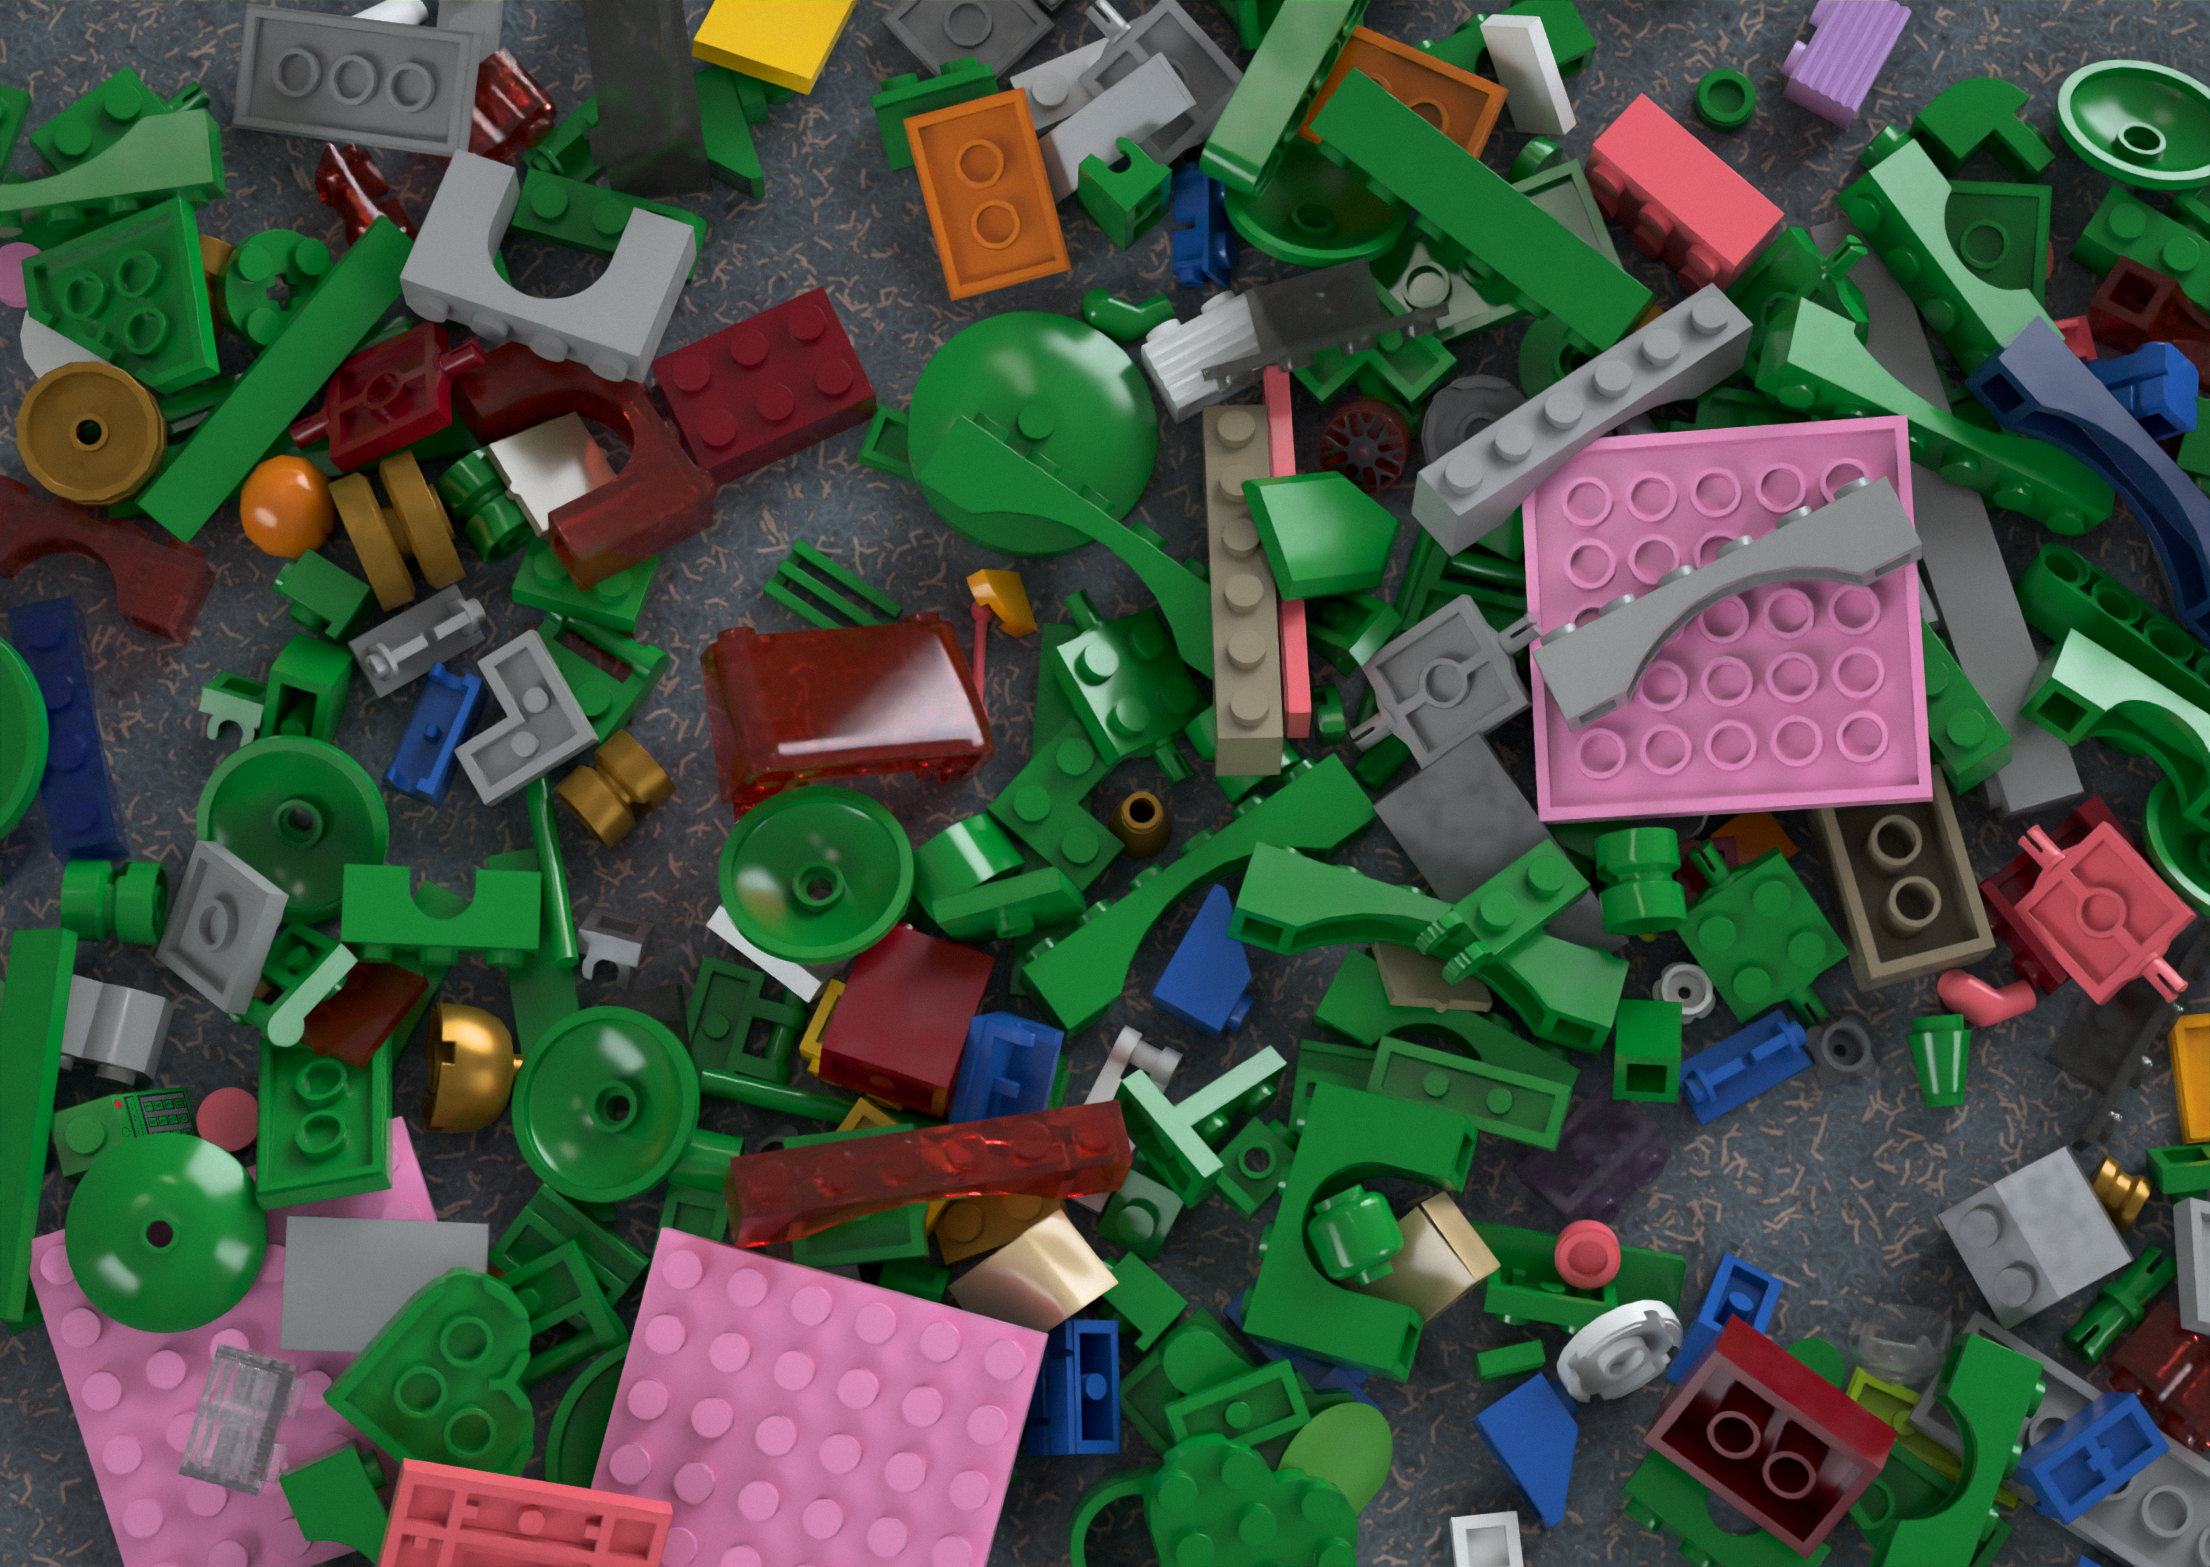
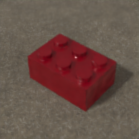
M823 286L660 357L651 363L655 384L707 492L868 421L877 412L876 394Z
M1732 1314L1661 1402L1643 1441L1804 1558L1808 1559L1883 1470L1897 1431L1735 1314Z

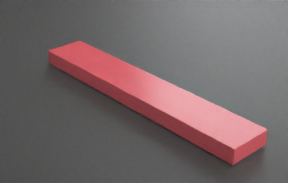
M1289 365L1266 366V370H1263L1261 396L1262 405H1266L1270 478L1296 475ZM1275 581L1283 734H1286V738H1309L1311 698L1304 599L1283 602Z

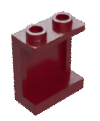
M2097 794L2083 803L2066 820L2046 834L2063 851L2080 844L2103 821L2107 822L2158 874L2150 858ZM2025 850L1989 879L1986 878L1978 884L1977 887L1993 939L1999 936L2015 955L2010 960L2015 973L2021 980H2026L2033 990L2040 986L2047 996H2050L2072 979V977L2050 954L2013 908L2033 889L2040 872L2043 870Z
M898 921L896 926L882 940L857 955L822 1045L818 1078L942 1118L950 1097L953 1077L966 1045L971 1018L977 1015L982 999L988 993L996 957L984 954L979 948L963 941L947 942L923 934L911 924Z

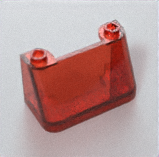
M924 612L909 615L901 620L902 623L757 635L752 627H735L719 632L717 634L718 641L710 644L700 656L722 805L754 802L756 800L755 787L771 788L779 785L780 792L790 791L799 782L905 772H915L916 779L929 778L935 770L938 785L970 781L994 757L995 751L991 728L954 625L948 621H940L938 613Z

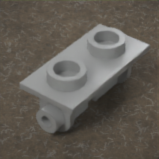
M455 583L348 642V645L377 699H380L430 671L434 662L442 664L485 640L479 623L486 620V614L477 599L471 598L465 601Z

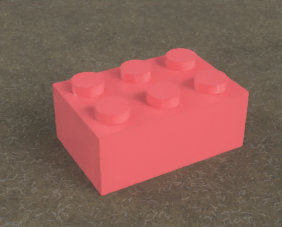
M1643 93L1592 144L1584 169V174L1602 218L1610 220L1612 217H1615L1631 231L1629 234L1630 240L1642 254L1653 260L1662 257L1678 271L1676 274L1678 282L1690 295L1695 294L1710 283H1713L1724 293L1772 244L1785 215L1784 212Z

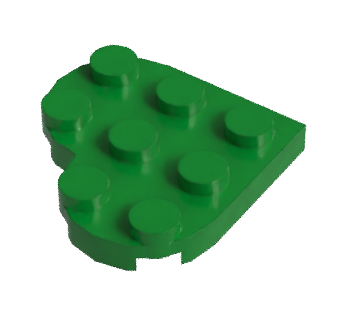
M466 1267L451 1268L444 1275L432 1279L407 1300L322 1394L324 1400L400 1464H402L403 1458L518 1477L534 1450L532 1440L535 1420L532 1414V1405L527 1395L517 1384V1381L530 1362L531 1356L529 1346L532 1330L528 1320V1312L507 1284L487 1273L473 1272Z
M1212 1433L1190 1437L1168 1450L1163 1456L1166 1463L1154 1475L1150 1490L1145 1487L1143 1493L1145 1521L1159 1567H1356L1357 1557L1354 1551L1358 1542L1357 1517L1338 1485L1333 1482L1330 1483L1323 1477L1307 1475L1303 1469L1296 1467L1271 1472L1258 1450L1255 1448L1251 1449L1242 1442L1227 1440L1223 1434Z

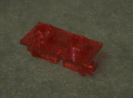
M333 143L327 144L314 174L315 186L322 202L328 207L334 206L343 221L349 247L353 246L379 214L385 215L415 242L418 232L410 222L397 198L378 205L375 204L373 199L388 194L390 187L369 151L360 150L356 144L347 145L340 151H337Z

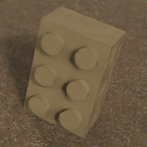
M1940 764L1931 765L1933 801L1814 808L1804 811L1841 937L1850 953L1847 957L1858 993L1979 963L1996 948Z

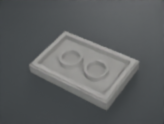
M288 1215L280 1350L360 1353L407 1300L435 1277L444 1275V1273L454 1267H466L473 1272L487 1273L490 1224Z

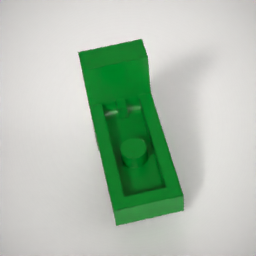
M1269 1045L1175 1107L1140 1068L1120 1082L1107 1113L1185 1205L1191 1209L1210 1196L1224 1167V1164L1209 1147L1228 1131L1231 1126L1230 1122L1244 1113L1249 1118H1253L1262 1113L1275 1101L1279 1094L1275 1087L1287 1063Z

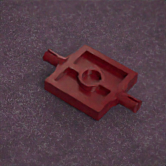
M429 320L342 361L328 378L329 391L320 412L290 425L292 428L290 430L291 436L300 448H305L307 445L329 436L330 460L344 474L371 461H376L384 455L452 425L450 391L452 382L456 376L477 366L484 365L486 363L485 352L476 339H472L468 343L449 351L447 331L438 322Z

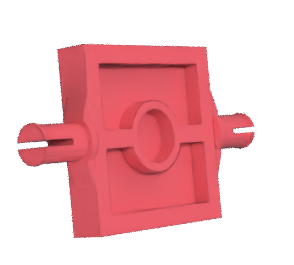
M2103 821L2080 844L2063 851L2053 843L2039 825H2035L2027 831L2031 837L2023 835L2019 839L2018 844L2029 853L2043 870L2040 872L2033 889L2013 908L2056 961L2098 1005H2105L2129 981L2142 976L2158 990L2167 1003H2170L2179 996L2176 991H2185L2189 984L2162 957L2166 954L2171 941L2197 915L2109 823Z

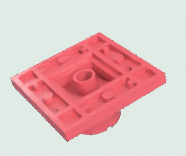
M403 1458L376 1567H659L673 1516L671 1502Z

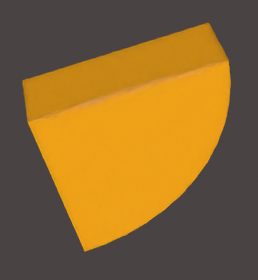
M982 569L966 577L978 605L983 606L988 603L1004 621L999 626L1003 632L1017 638L1038 630L1019 572Z

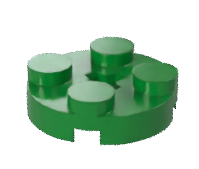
M274 229L248 235L234 246L237 248L231 253L227 263L221 264L215 280L217 311L223 325L231 335L237 334L244 343L252 346L248 347V349L257 354H260L334 268L330 260L329 251L323 242L314 238H307L295 231ZM275 276L280 277L283 284L287 285L289 289V299L286 300L285 308L281 311L278 301L268 300L266 295V288L275 286Z

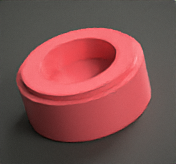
M234 1087L222 1088L212 1092L201 1103L197 1113V1129L201 1138L218 1145L231 1155L240 1154L252 1148L257 1143V1100L248 1092Z
M1593 1220L1574 1222L1561 1231L1555 1242L1554 1257L1556 1269L1562 1279L1573 1287L1585 1290L1600 1288L1609 1283L1619 1270L1621 1255L1617 1237L1610 1228L1600 1222Z

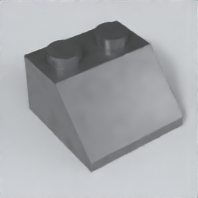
M2068 1145L1997 1181L1938 1215L2004 1331L2135 1260Z

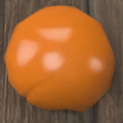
M280 455L258 464L243 484L240 497V517L247 538L269 556L298 559L301 558L307 548L317 552L328 541L329 534L334 531L336 523V505L327 485L332 482L323 470L302 457Z

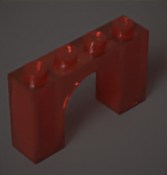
M512 340L486 353V363L484 365L477 366L456 376L452 382V405L481 447L523 432L546 420L558 418L574 411L577 412L579 417L592 419L608 426L626 443L631 457L616 477L604 485L548 512V545L581 593L713 525V500L717 497L715 483L705 466L702 464L694 465L684 452V442L675 423L668 416L661 419L651 405V395L645 381L642 384L627 378L619 382L607 380L595 374L588 365L567 358L561 362L547 360L534 353L529 346Z

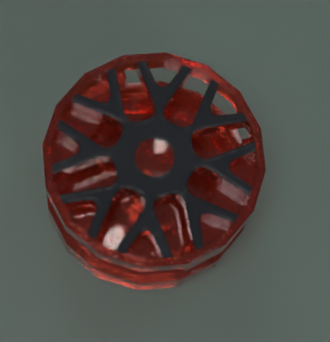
M1375 397L1356 398L1343 404L1330 418L1319 444L1320 462L1325 472L1338 471L1353 484L1363 485L1364 489L1360 490L1365 494L1377 493L1390 487L1401 475L1412 448L1411 428L1404 414L1390 402ZM1369 485H1377V487L1370 488Z

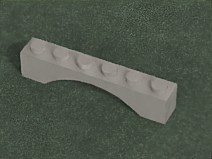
M1710 283L1418 471L1411 514L1443 549L1453 557L1502 525L1514 510L1551 474L1603 434L1630 418L1656 406L1676 400L1696 398L1741 369L1754 325L1713 283Z
M1887 476L1872 483L1868 477L1853 480L1833 494L1836 501L1813 512L1809 506L1795 509L1774 523L1777 530L1755 541L1752 540L1750 535L1739 537L1716 551L1717 560L1697 570H1694L1691 564L1674 569L1657 581L1659 589L1638 599H1635L1633 594L1623 595L1601 607L1598 611L1601 616L1600 618L1578 629L1575 623H1568L1544 635L1540 639L1542 647L1532 651V654L1570 732L1629 704L1643 673L1662 647L1690 620L1722 600L1756 587L1789 581H1833L1865 587L1921 559L1922 542Z

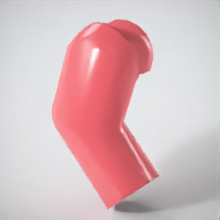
M1951 969L1945 972L1937 983V991L1944 1005L1955 1014H1963L1965 1020L1978 1027H1988L2036 1008L2035 994L2030 984L2024 979L1994 989L1961 969Z

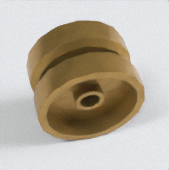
M99 361L70 362L45 373L26 393L16 418L17 448L28 472L50 492L86 507L115 506L138 496L159 473L168 450L167 422L156 398L127 372ZM89 422L95 423L102 430L100 439L92 445H86L81 442V440L88 437L82 429Z
M410 449L380 462L379 475L391 500L384 504H378L367 478L358 472L327 484L384 612L414 600L416 588L404 563V560L416 556L427 583L436 589L467 577L451 539L456 538L437 492L433 484L426 485Z

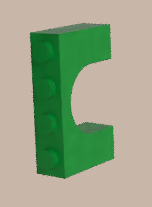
M1318 1080L1313 1097H1307L1303 1101L1298 1114L1297 1133L1301 1137L1294 1160L1288 1159L1280 1174L1278 1194L1282 1197L1276 1220L1275 1222H1268L1262 1233L1259 1256L1263 1263L1257 1283L1250 1284L1243 1296L1240 1309V1319L1244 1322L1242 1331L1259 1345L1407 1383L1425 1320L1410 1306L1349 1291L1332 1284L1328 1280L1307 1231L1308 1224L1317 1216L1313 1206L1346 1191L1359 1182L1381 1177L1402 1179L1462 1194L1480 1132L1464 1115Z

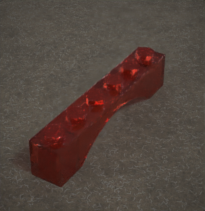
M1119 1100L730 1157L723 1192L734 1246L737 1249L800 1240L826 1228L861 1216L936 1199L971 1195L1013 1194L1060 1200L1118 1191L1124 1183L1133 1162V1156Z

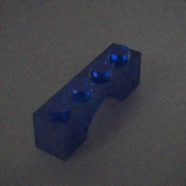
M71 595L9 608L7 612L14 649L29 666L37 680L47 711L49 747L40 788L52 852L65 867L70 858L108 860L130 855L119 795L108 765L97 718L94 697V678L96 674L84 613Z

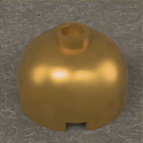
M436 1003L437 1009H433L430 1015L424 1050V1060H428L427 1089L428 1093L435 1094V1100L421 1096L422 1125L425 1132H473L491 1125L503 1114L509 1095L513 1093L515 1080L525 1056L513 1054L510 1032L499 1018L488 1011L462 1004Z

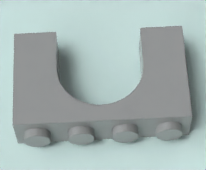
M456 148L400 275L406 305L410 306L416 314L427 320L444 322L446 319L469 326L474 333L487 340L503 342L506 338L529 346L534 353L547 360L561 362L567 358L588 365L595 374L607 380L619 382L627 378L643 384L697 255L694 226L634 207L607 270L592 286L582 292L564 298L543 299L528 296L508 285L494 268L496 253L521 195L516 168Z

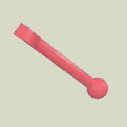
M974 601L970 609L971 616L976 620L970 703L963 710V719L968 726L978 728L983 726L988 719V711L983 705L988 621L993 618L995 612L988 603L979 606Z

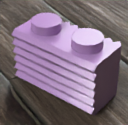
M1819 0L1808 22L1817 27L1816 32L1808 45L1799 40L1796 41L1780 71L1781 74L1789 77L1782 96L1848 130L1899 39L1912 11L1907 6H1900L1897 1Z

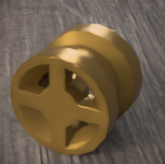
M2106 1155L2099 1162L2089 1178L2091 1186L2122 1236L2145 1203L2152 1189L2153 1181L2142 1175L2132 1177L2121 1171L2119 1161L2109 1155Z

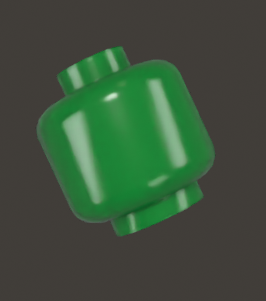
M1361 1184L1313 1206L1317 1216L1310 1221L1307 1231L1326 1274L1331 1279L1342 1281L1353 1277L1358 1288H1361L1395 1272L1389 1259L1395 1257L1403 1250L1405 1239L1383 1194L1377 1191L1365 1193Z

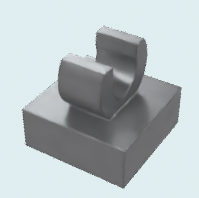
M593 908L580 926L576 941L578 953L587 955L582 964L583 977L590 980L593 978L599 966V960L612 961L619 970L616 986L624 988L634 974L635 968L638 967L649 950L655 923Z

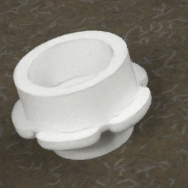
M1680 961L1671 963L1662 970V978L1653 985V1001L1682 1002V1025L1690 1024L1694 1018L1703 1019L1712 1011L1716 1000L1713 994L1714 984L1701 966ZM1687 988L1690 991V997L1682 999L1678 994L1679 989Z

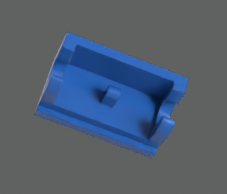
M434 662L432 664L426 683L390 764L384 772L380 784L381 787L440 809L460 764L454 749L471 739L490 696L482 678L466 673L463 679L447 672L446 667L441 663Z
M1004 1010L973 1016L970 1022L944 1142L955 1146L960 1145L1000 1159H1008L1009 1153L1028 1158L1036 1156L1065 1031Z
M2105 1392L2023 1452L2011 1478L2022 1486L2028 1485L2034 1491L2039 1501L2033 1504V1508L2044 1517L2059 1519L2063 1525H2068L2171 1448L2135 1393Z

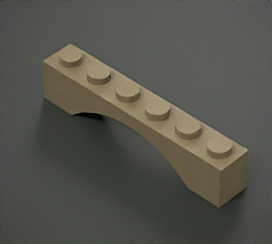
M1266 405L1203 406L1201 452L1210 581L1216 776L1280 775L1283 749V719L1276 585L1273 572L1241 487V483L1246 480L1270 478Z

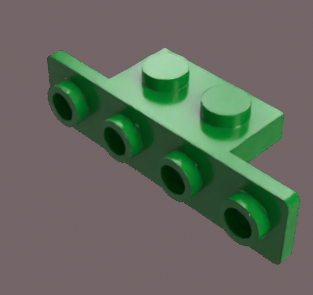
M1467 1219L1501 1264V1267L1475 1288L1482 1289L1483 1312L1493 1313L1494 1317L1502 1322L1513 1325H1528L1532 1323V1320L1558 1324L1561 1330L1576 1335L1599 1316L1622 1305L1641 1300L1662 1301L1677 1316L1686 1271V1260L1681 1255L1619 1245L1621 1262L1615 1277L1600 1288L1591 1290L1579 1289L1565 1282L1556 1269L1554 1246L1558 1234Z

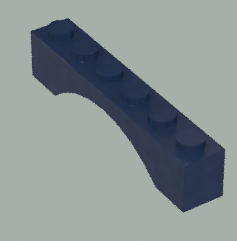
M2037 315L2005 338L1963 384L2006 430L2033 436L2064 450L2096 472L2121 496L2142 523L2160 555L2172 586L2178 617L2210 650V500L2152 439L2146 429L2106 389L2105 385L2069 349L2061 337Z

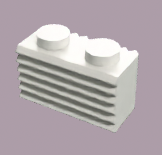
M1252 289L1237 297L1231 290L1222 292L1208 300L1201 307L1202 315L1181 325L1178 319L1168 320L1147 334L1146 339L1148 343L1141 346L1140 362L1176 424L1203 411V406H1213L1263 380V370H1266V366H1281L1279 358L1287 352V348L1281 341L1279 334L1275 331L1273 323L1269 320L1267 313L1263 310Z

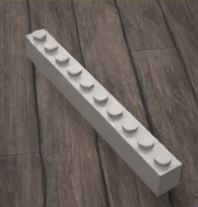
M1849 217L1810 227L1807 235L1819 252L1826 258L1849 234L1857 237L1863 243L1861 247L1867 248V255L1862 257L1846 274L1863 293L1869 313L1870 324L1868 342L1865 349L1898 382L1929 404L1953 416L1914 303L1898 281L1890 274L1888 268L1861 232L1854 226ZM1910 461L1915 531L1922 542V558L1917 560V569L1939 619L1935 634L1937 637L1945 640L1948 652L2013 739L2012 762L1976 785L1980 802L1986 811L1995 810L1999 825L2070 805L2084 790L2068 744L2018 713L2039 661L1981 495L1963 485L1949 483L1942 479L1938 473Z

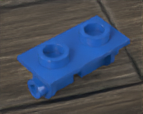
M1184 163L1180 165V174L1174 176V220L1177 223L1195 221V228L1173 231V274L1179 276V285L1181 287H1201L1204 284V277H1210L1223 289H1230V270L1237 266L1239 251L1236 237L1231 231V221L1224 205L1225 184L1200 173L1199 163Z
M1778 1009L1680 1064L1679 1089L1701 1126L1813 1065V1062L1802 1046L1808 1042L1807 1036L1796 1020L1789 1023L1782 1010Z

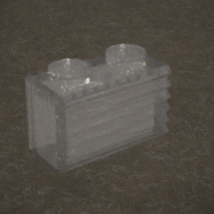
M227 1341L218 1343L179 1474L254 1496L262 1493L265 1482L277 1485L289 1448L287 1445L278 1443L285 1417L297 1420L308 1387V1381L297 1378L302 1363Z

